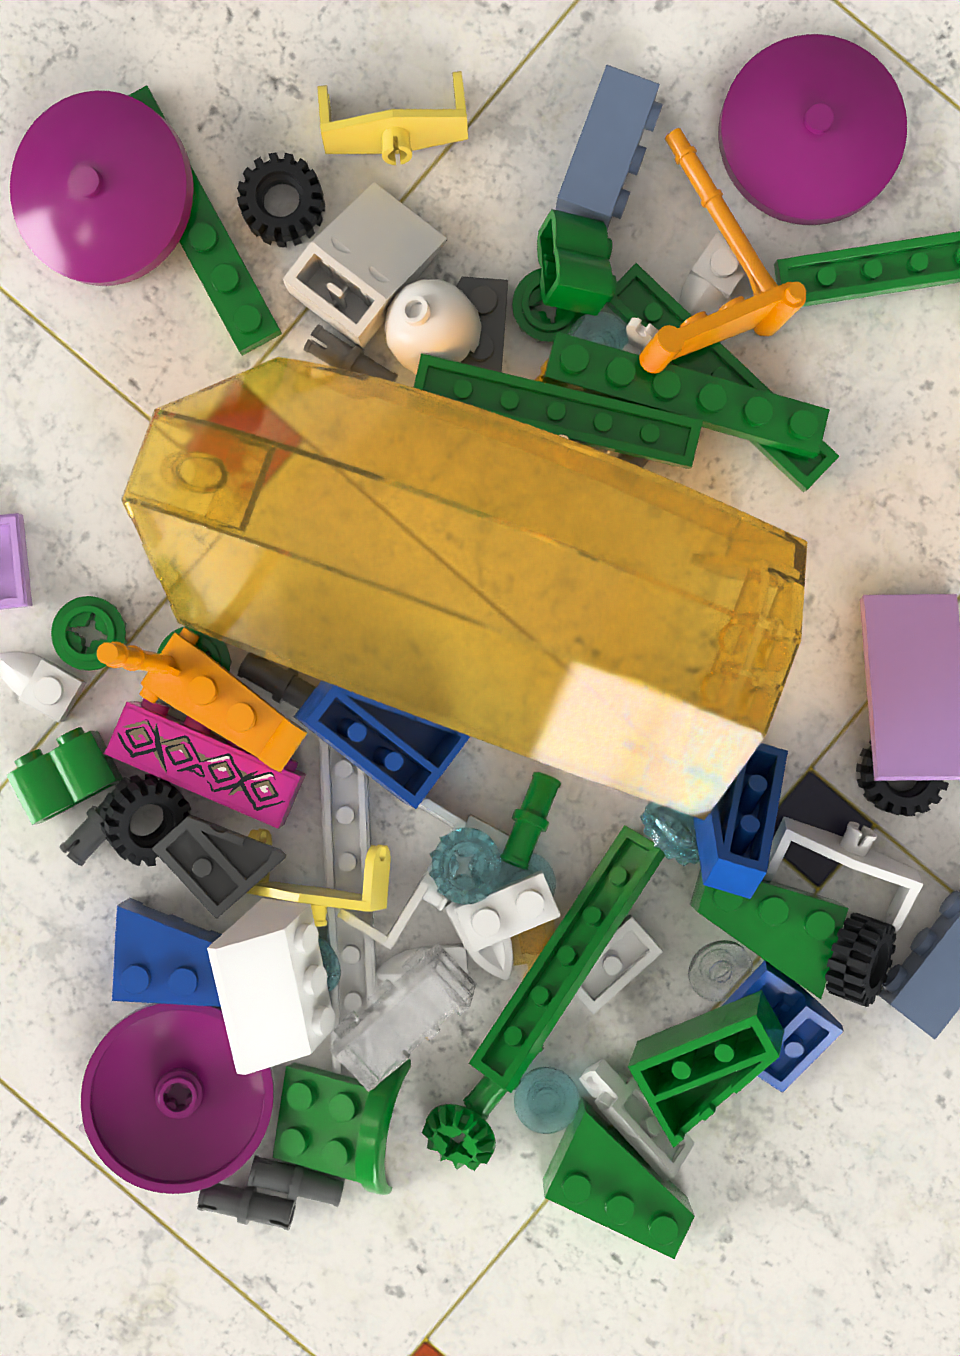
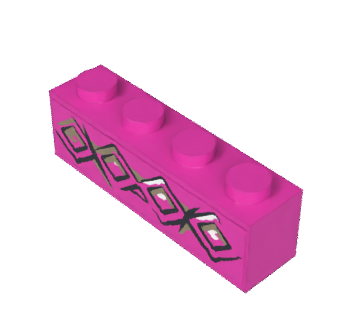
M143 698L141 703L138 701L126 702L105 750V755L277 829L285 824L306 776L305 773L296 770L299 762L290 758L280 773L231 741L210 733L211 729L191 717L186 716L185 720L182 721L168 715L170 707L164 703L157 701L153 704Z

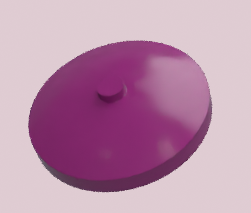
M806 34L786 38L773 43L752 57L740 70L730 86L722 106L718 127L719 148L723 164L731 181L741 195L765 214L784 222L799 225L833 223L850 217L869 205L882 192L898 169L907 138V116L903 97L898 85L886 67L874 55L859 45L846 39L822 34Z
M99 90L74 94L55 103L44 111L27 130L20 142L12 164L10 201L13 216L23 240L42 263L53 271L84 284L113 286L131 282L150 273L175 249L186 229L191 214L193 176L189 158L182 141L169 123L157 112L141 101L122 93Z
M148 1004L133 1011L116 1023L98 1044L89 1060L81 1088V1114L85 1132L90 1144L103 1163L120 1178L134 1186L166 1194H183L209 1188L233 1175L251 1158L259 1147L272 1114L274 1100L272 1069L268 1067L246 1075L236 1072L221 1007Z

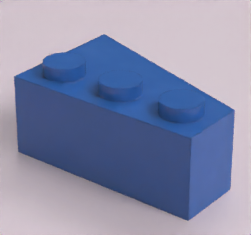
M323 679L293 716L392 795L415 809L473 734V732Z
M696 724L683 752L703 885L751 899L767 873L788 751Z
M132 898L117 905L112 1001L221 1007L207 948L222 934L185 922L183 918L173 914L167 915L147 907L142 902Z

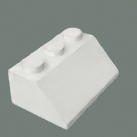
M262 898L207 948L238 1074L246 1075L310 1055L336 1027L335 1012L331 1006L327 987V973L323 967L318 943V930L314 923L311 904Z

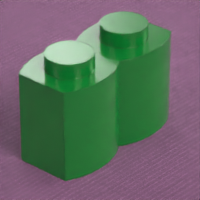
M551 209L538 230L537 255L539 264L542 267L540 290L544 305L597 316L604 305L612 301L616 291L617 280L616 276L612 275L609 262L612 253V240L608 238L607 228L603 221Z
M78 727L58 737L56 741L59 746L43 755L41 749H37L14 761L17 769L11 771L6 776L32 825L43 823L121 782L123 778L112 757L104 754L107 747L98 731H88L85 733L82 727Z

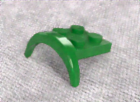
M407 1057L395 1059L384 1072L378 1084L296 1062L287 1065L272 1158L361 1183L365 1190L379 1195L390 1194L393 1187L387 1184L385 1177L387 1136L399 1090L411 1068V1059Z

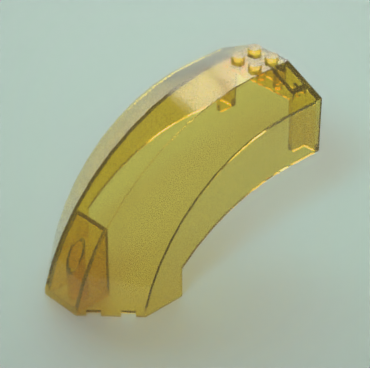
M276 357L247 371L233 375L195 393L154 409L121 498L123 506L143 543L142 547L157 579L161 582L171 604L172 612L179 624L422 719L702 820L706 819L765 738L802 638L807 556L806 540L678 482L537 427L424 390L323 364Z

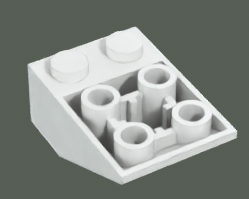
M373 182L311 241L282 280L289 294L355 345L357 344L365 348L385 322L387 308L394 296L406 285L417 281L447 242V238Z

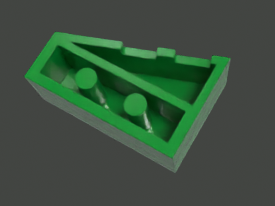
M700 869L690 905L700 915L821 999L827 982L825 981V974L830 969L827 967L828 958H831L833 955L831 948L833 942L837 943L838 941L837 933L840 928L843 929L849 908L836 900L766 880L761 881L751 899L703 885Z
M760 990L637 1041L628 1068L673 1148L684 1140L685 1134L701 1120L706 1121L713 1115L716 1107L734 1092L737 1094L780 1057L784 1029L763 991Z
M581 1097L542 1179L544 1197L675 1259L695 1217L688 1197L670 1180L664 1182L642 1156L625 1140L621 1133L614 1126L612 1127L593 1109L592 1105Z

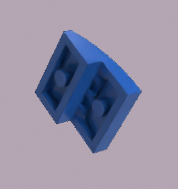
M764 960L722 1006L760 990L763 991L784 1029L780 1057L761 1072L758 1077L783 1093L844 1030L841 1023L812 995L794 980Z

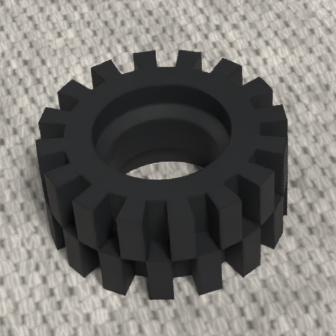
M277 152L269 153L270 160L264 163L260 156L254 160L256 168L252 171L247 167L243 172L245 181H239L237 190L240 197H237V201L242 212L241 214L251 232L256 237L258 235L261 236L263 242L271 245L272 241H275L278 247H287L286 242L293 241L294 246L302 243L300 238L306 234L310 239L315 234L313 229L315 224L320 227L323 221L321 213L325 211V201L318 177L313 169H309L306 161L301 158L298 162L295 161L293 154L285 153L284 159H279ZM279 184L290 185L299 193L297 208L293 213L284 217L274 216L264 207L266 193L273 186Z
M872 746L868 749L863 748L859 755L863 757L861 764L857 763L856 772L861 774V779H857L858 786L864 789L865 793L863 796L867 801L873 802L874 806L882 811L898 816H915L916 812L925 813L931 810L929 808L931 803L938 804L941 801L942 797L938 795L941 790L947 791L949 783L944 782V780H917L912 788L905 791H897L887 781H874Z
M145 774V780H142L138 775L129 777L130 785L126 786L122 781L115 785L120 791L116 796L111 793L107 794L105 801L109 804V807H101L100 816L104 822H101L100 826L102 832L106 835L105 838L124 860L128 858L132 864L140 866L142 860L148 867L156 866L155 858L159 856L152 848L189 816L190 813L188 811L192 809L189 802L170 782L161 778L158 780L152 774ZM147 804L160 806L163 811V820L154 832L145 836L132 833L130 820L136 810Z
M857 912L852 913L850 918H846L844 929L840 928L837 933V943L833 942L831 948L833 955L831 958H828L827 967L830 968L825 974V981H828L826 984L828 993L865 1007H869V1004L874 1003L876 995L879 996L882 991L881 984L886 982L888 977L886 974L887 970L891 968L893 962L891 955L895 953L896 945L893 943L896 940V933H894L895 927L892 924Z

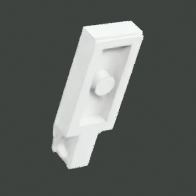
M604 1059L589 1065L579 1080L590 1095L597 1098L595 1104L598 1109L602 1110L601 1113L664 1182L674 1178L693 1149L695 1142L686 1133L684 1140L673 1148L633 1076L628 1078L619 1071L616 1073Z

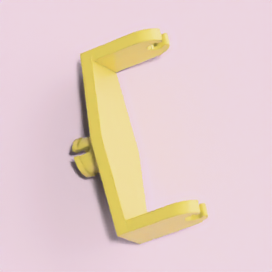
M462 71L452 72L456 109H390L333 122L327 85L318 86L320 129L325 154H382V158L387 164L396 165L395 154H400V162L405 164L412 158V151L467 140L468 126Z
M252 829L248 837L272 846V837L268 830ZM379 844L377 846L371 845L365 859L362 894L330 888L269 881L270 872L247 893L290 902L311 904L316 927L327 925V907L366 912L386 909L391 862L390 850L387 845Z

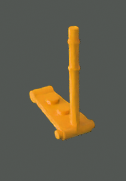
M676 128L667 134L665 141L675 156L676 164L682 167L702 200L700 202L702 207L707 208L748 276L754 296L746 300L743 296L734 298L720 307L717 312L708 316L705 311L699 312L686 319L680 325V328L671 325L663 326L645 346L639 356L640 364L644 370L654 374L663 371L676 358L754 329L755 333L759 336H772L806 301V289L800 282H787L778 286L768 273L722 198V191L716 188L696 155V148L690 145L681 128Z
M186 627L182 629L180 634L174 632L160 654L142 650L135 645L126 646L121 642L103 643L98 647V660L109 667H123L129 671H148L140 683L143 688L139 694L153 704L159 698L167 704L256 756L267 766L280 773L308 733L199 649L195 644L200 637Z

